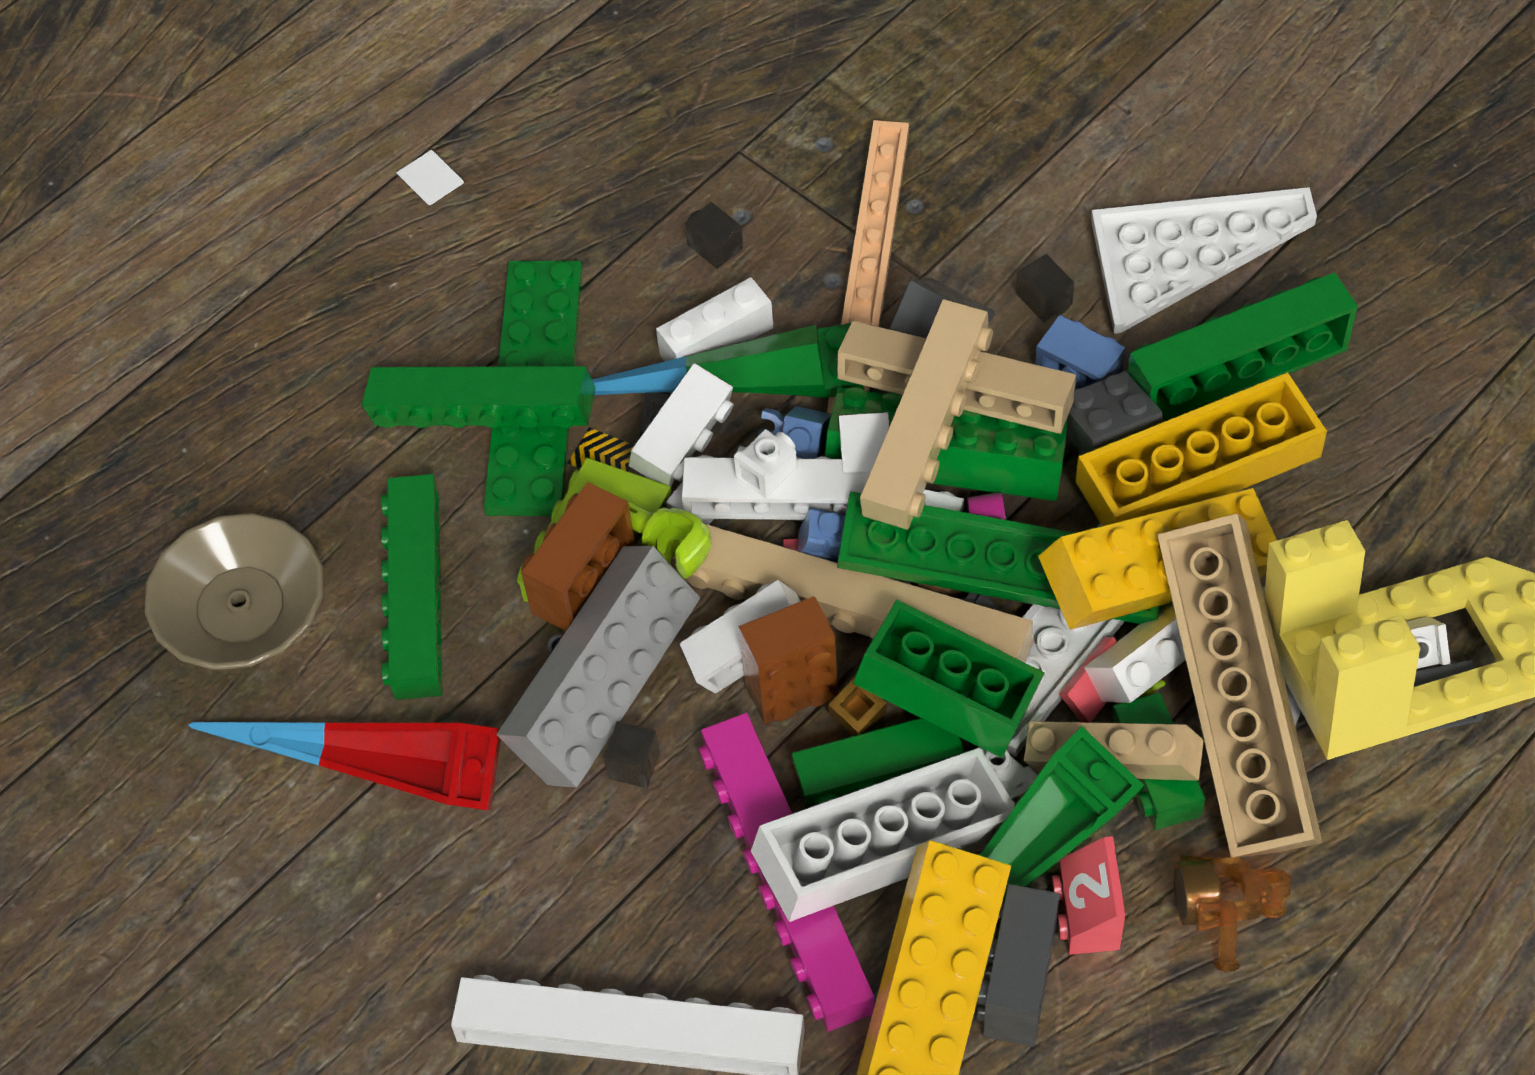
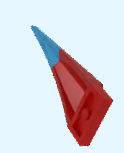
M192 722L189 724L195 730L329 768L443 804L491 810L501 739L496 734L500 728L466 723Z

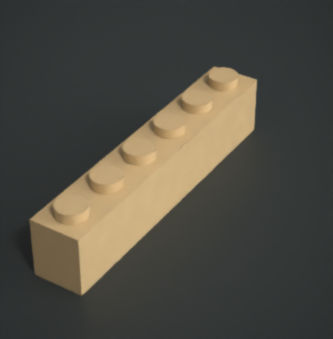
M945 299L942 300L860 496L862 515L864 517L908 530L913 516L919 518L926 499V495L923 494L927 482L932 484L935 481L939 469V460L937 458L940 450H947L953 434V427H951L954 416H961L966 403L967 395L964 393L968 383L973 384L979 372L980 361H977L981 350H988L992 340L993 329L988 328L987 311Z
M852 321L838 350V379L903 395L927 338ZM980 352L977 361H980L977 378L973 384L968 383L964 391L967 395L964 410L1061 434L1074 401L1076 374Z

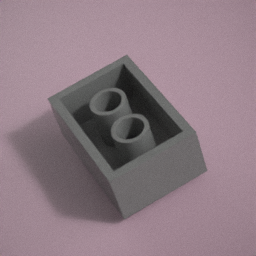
M1008 884L1006 898L1002 901L987 960L985 978L982 980L978 996L977 1020L984 1022L983 1037L1035 1047L1056 932L1060 893Z

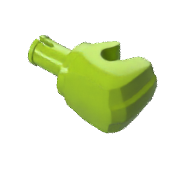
M629 501L632 528L634 531L642 534V546H654L669 564H671L672 557L676 555L675 566L680 576L686 579L693 575L704 563L711 548V533L702 520L692 513L674 507L671 509L664 507L653 514L636 503Z

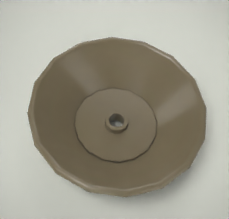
M255 513L218 516L186 530L159 555L146 581L144 614L156 641L182 662L211 670L252 667L283 653L310 627L323 599V565L311 541L285 521ZM245 602L243 606L235 607L237 604Z

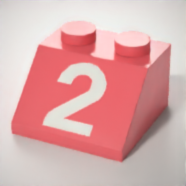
M1113 836L1103 837L1067 855L1059 861L1058 875H1051L1052 892L1060 893L1059 900H1061L1063 914H1058L1057 916L1059 940H1067L1069 955L1120 950L1126 915Z

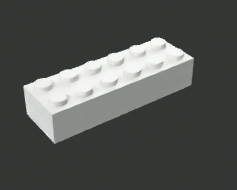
M977 748L760 825L751 853L785 916L791 922L908 878L916 847L928 840L970 853L984 850L1014 809L1015 804L982 749Z

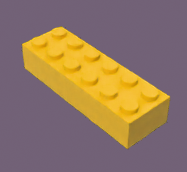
M1287 372L1078 456L1076 484L1101 525L1105 526L1235 493L1318 459L1322 455L1327 430Z
M1254 488L1062 536L1038 557L1069 629L1073 630L1173 602L1157 535L1238 513L1247 522L1260 578L1264 576L1267 571L1269 543L1277 541Z
M931 840L916 847L857 1075H959L1011 865Z

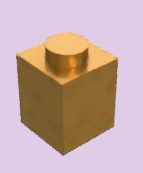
M854 677L828 704L829 714L852 736L867 733L887 712V703L882 698L854 685Z

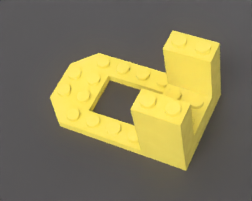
M1348 520L1269 543L1264 597L1283 677L1327 760L1535 697V573L1484 557L1359 595L1365 549ZM1466 608L1497 662L1414 687L1420 646L1406 621L1427 616L1433 618Z

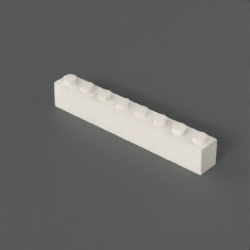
M476 975L474 979L461 977L451 1023L457 1042L748 1075H799L805 1033L803 1015L796 1014L794 1010L789 1008L776 1007L771 1009V1011L753 1009L752 1006L744 1003H730L728 1006L711 1005L710 1002L700 998H689L685 1002L673 1001L655 993H647L643 997L628 996L616 989H602L600 992L583 991L581 987L572 984H561L558 988L541 986L538 982L527 979L517 980L516 983L500 982L495 977L488 975Z

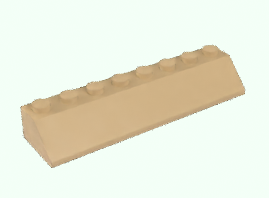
M1237 513L1157 534L1231 858L1284 852L1323 843L1247 522Z

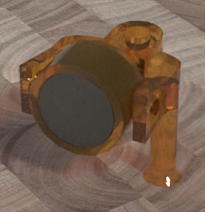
M1180 855V862H1176L1174 866L1175 902L1182 925L1196 924L1198 932L1220 926L1219 959L1214 962V966L1224 972L1236 971L1240 967V963L1236 960L1237 921L1256 919L1261 914L1269 918H1278L1285 915L1287 909L1286 899L1290 896L1291 876L1280 869L1252 870L1245 860L1231 857L1212 858ZM1225 877L1234 881L1241 889L1244 899L1241 901L1222 900L1219 878Z

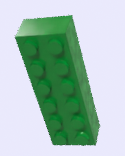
M1335 272L1324 277H1314L1305 284L1291 290H1281L1270 298L1258 303L1245 304L1230 314L1222 317H1212L1202 325L1186 331H1177L1168 338L1156 343L1139 346L1135 351L1130 352L1128 374L1162 411L1163 422L1287 372L1290 374L1348 351L1358 305Z
M838 387L828 426L825 457L842 459L839 416L888 412L890 427L902 395L897 393L869 392L856 387ZM963 410L960 417L954 416L951 423V427H953L952 438L947 450H940L937 458L939 460V469L932 484L1057 501L1068 419H1066L1063 430L1059 434Z

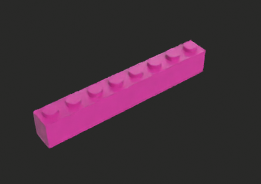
M745 713L702 729L703 746L698 747L700 759L705 770L713 769L717 778V780L712 781L714 791L721 805L728 803L732 814L728 815L727 818L735 839L742 837L747 849L742 852L751 875L757 872L763 884L758 886L762 902L766 910L773 908L779 921L774 922V928L782 946L789 944L793 952L794 958L789 959L794 976L798 983L805 981L810 991V995L806 996V1001L815 1021L822 1019L827 1032L872 1015L875 997L834 906L789 922L751 853L759 826L791 815L792 812L748 714Z

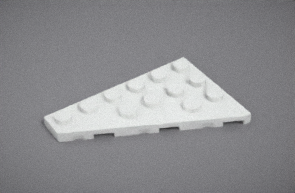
M1310 187L1092 210L1091 222L1114 334L1124 332L1314 226L1317 215Z

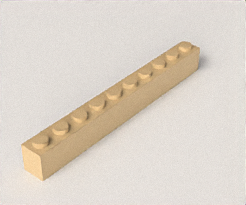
M707 524L705 525L711 533V548L708 556L693 575L684 579L696 588L714 589L736 600L749 599L762 586L779 580L797 593L800 602L815 596L829 625L844 633L856 632L869 636L872 639L897 599L1024 663L1034 642L1032 620L883 576L837 568V563ZM675 555L674 557H672V559H671V564H670V565H671V566L677 571V573L679 574V572H678V570H677V568H676V566H675V564H676V555Z

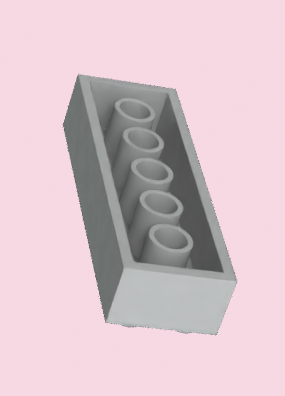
M623 546L496 735L547 785L577 788L700 600L698 594L654 546Z

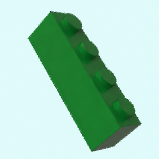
M921 718L792 753V765L804 808L808 809L965 752L960 737Z

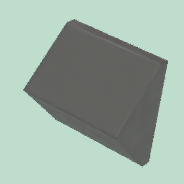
M933 278L910 280L890 330L927 338L943 299L987 311L988 323L995 316V311Z

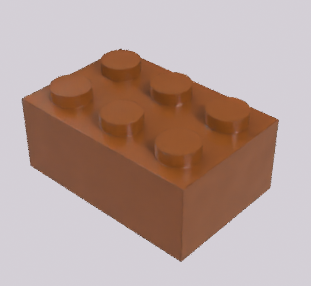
M589 482L585 484L579 494L575 493L571 496L563 516L557 524L553 523L549 526L541 546L535 554H529L522 565L521 574L531 614L567 631L623 546L635 545L628 501Z
M815 596L738 626L745 687L764 725L772 721L780 722L787 720L799 710L809 706L824 705L832 697L838 695L835 634Z

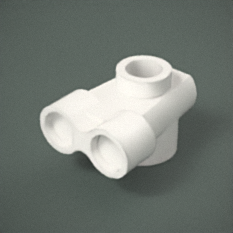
M982 749L1016 806L1038 774L1031 766L1024 768L1007 750L1003 758H1000Z

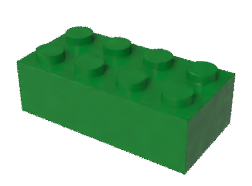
M896 599L865 652L853 684L1003 758L1045 672Z

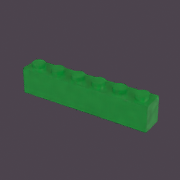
M586 366L371 367L362 407L374 426L391 428L393 426H415L419 428H427L429 426H450L454 428H462L464 426H486L489 428H498L500 426H522L525 428L558 426L561 428H571L573 426H588L596 387Z
M434 474L388 478V493L381 495L382 513L384 517H388V526H382L381 528L383 549H388V559H383L381 562L383 582L388 583V593H382L381 597L384 617L388 616V627H382V645L384 651H388V661L382 662L384 686L390 685L395 700L443 696L439 491Z

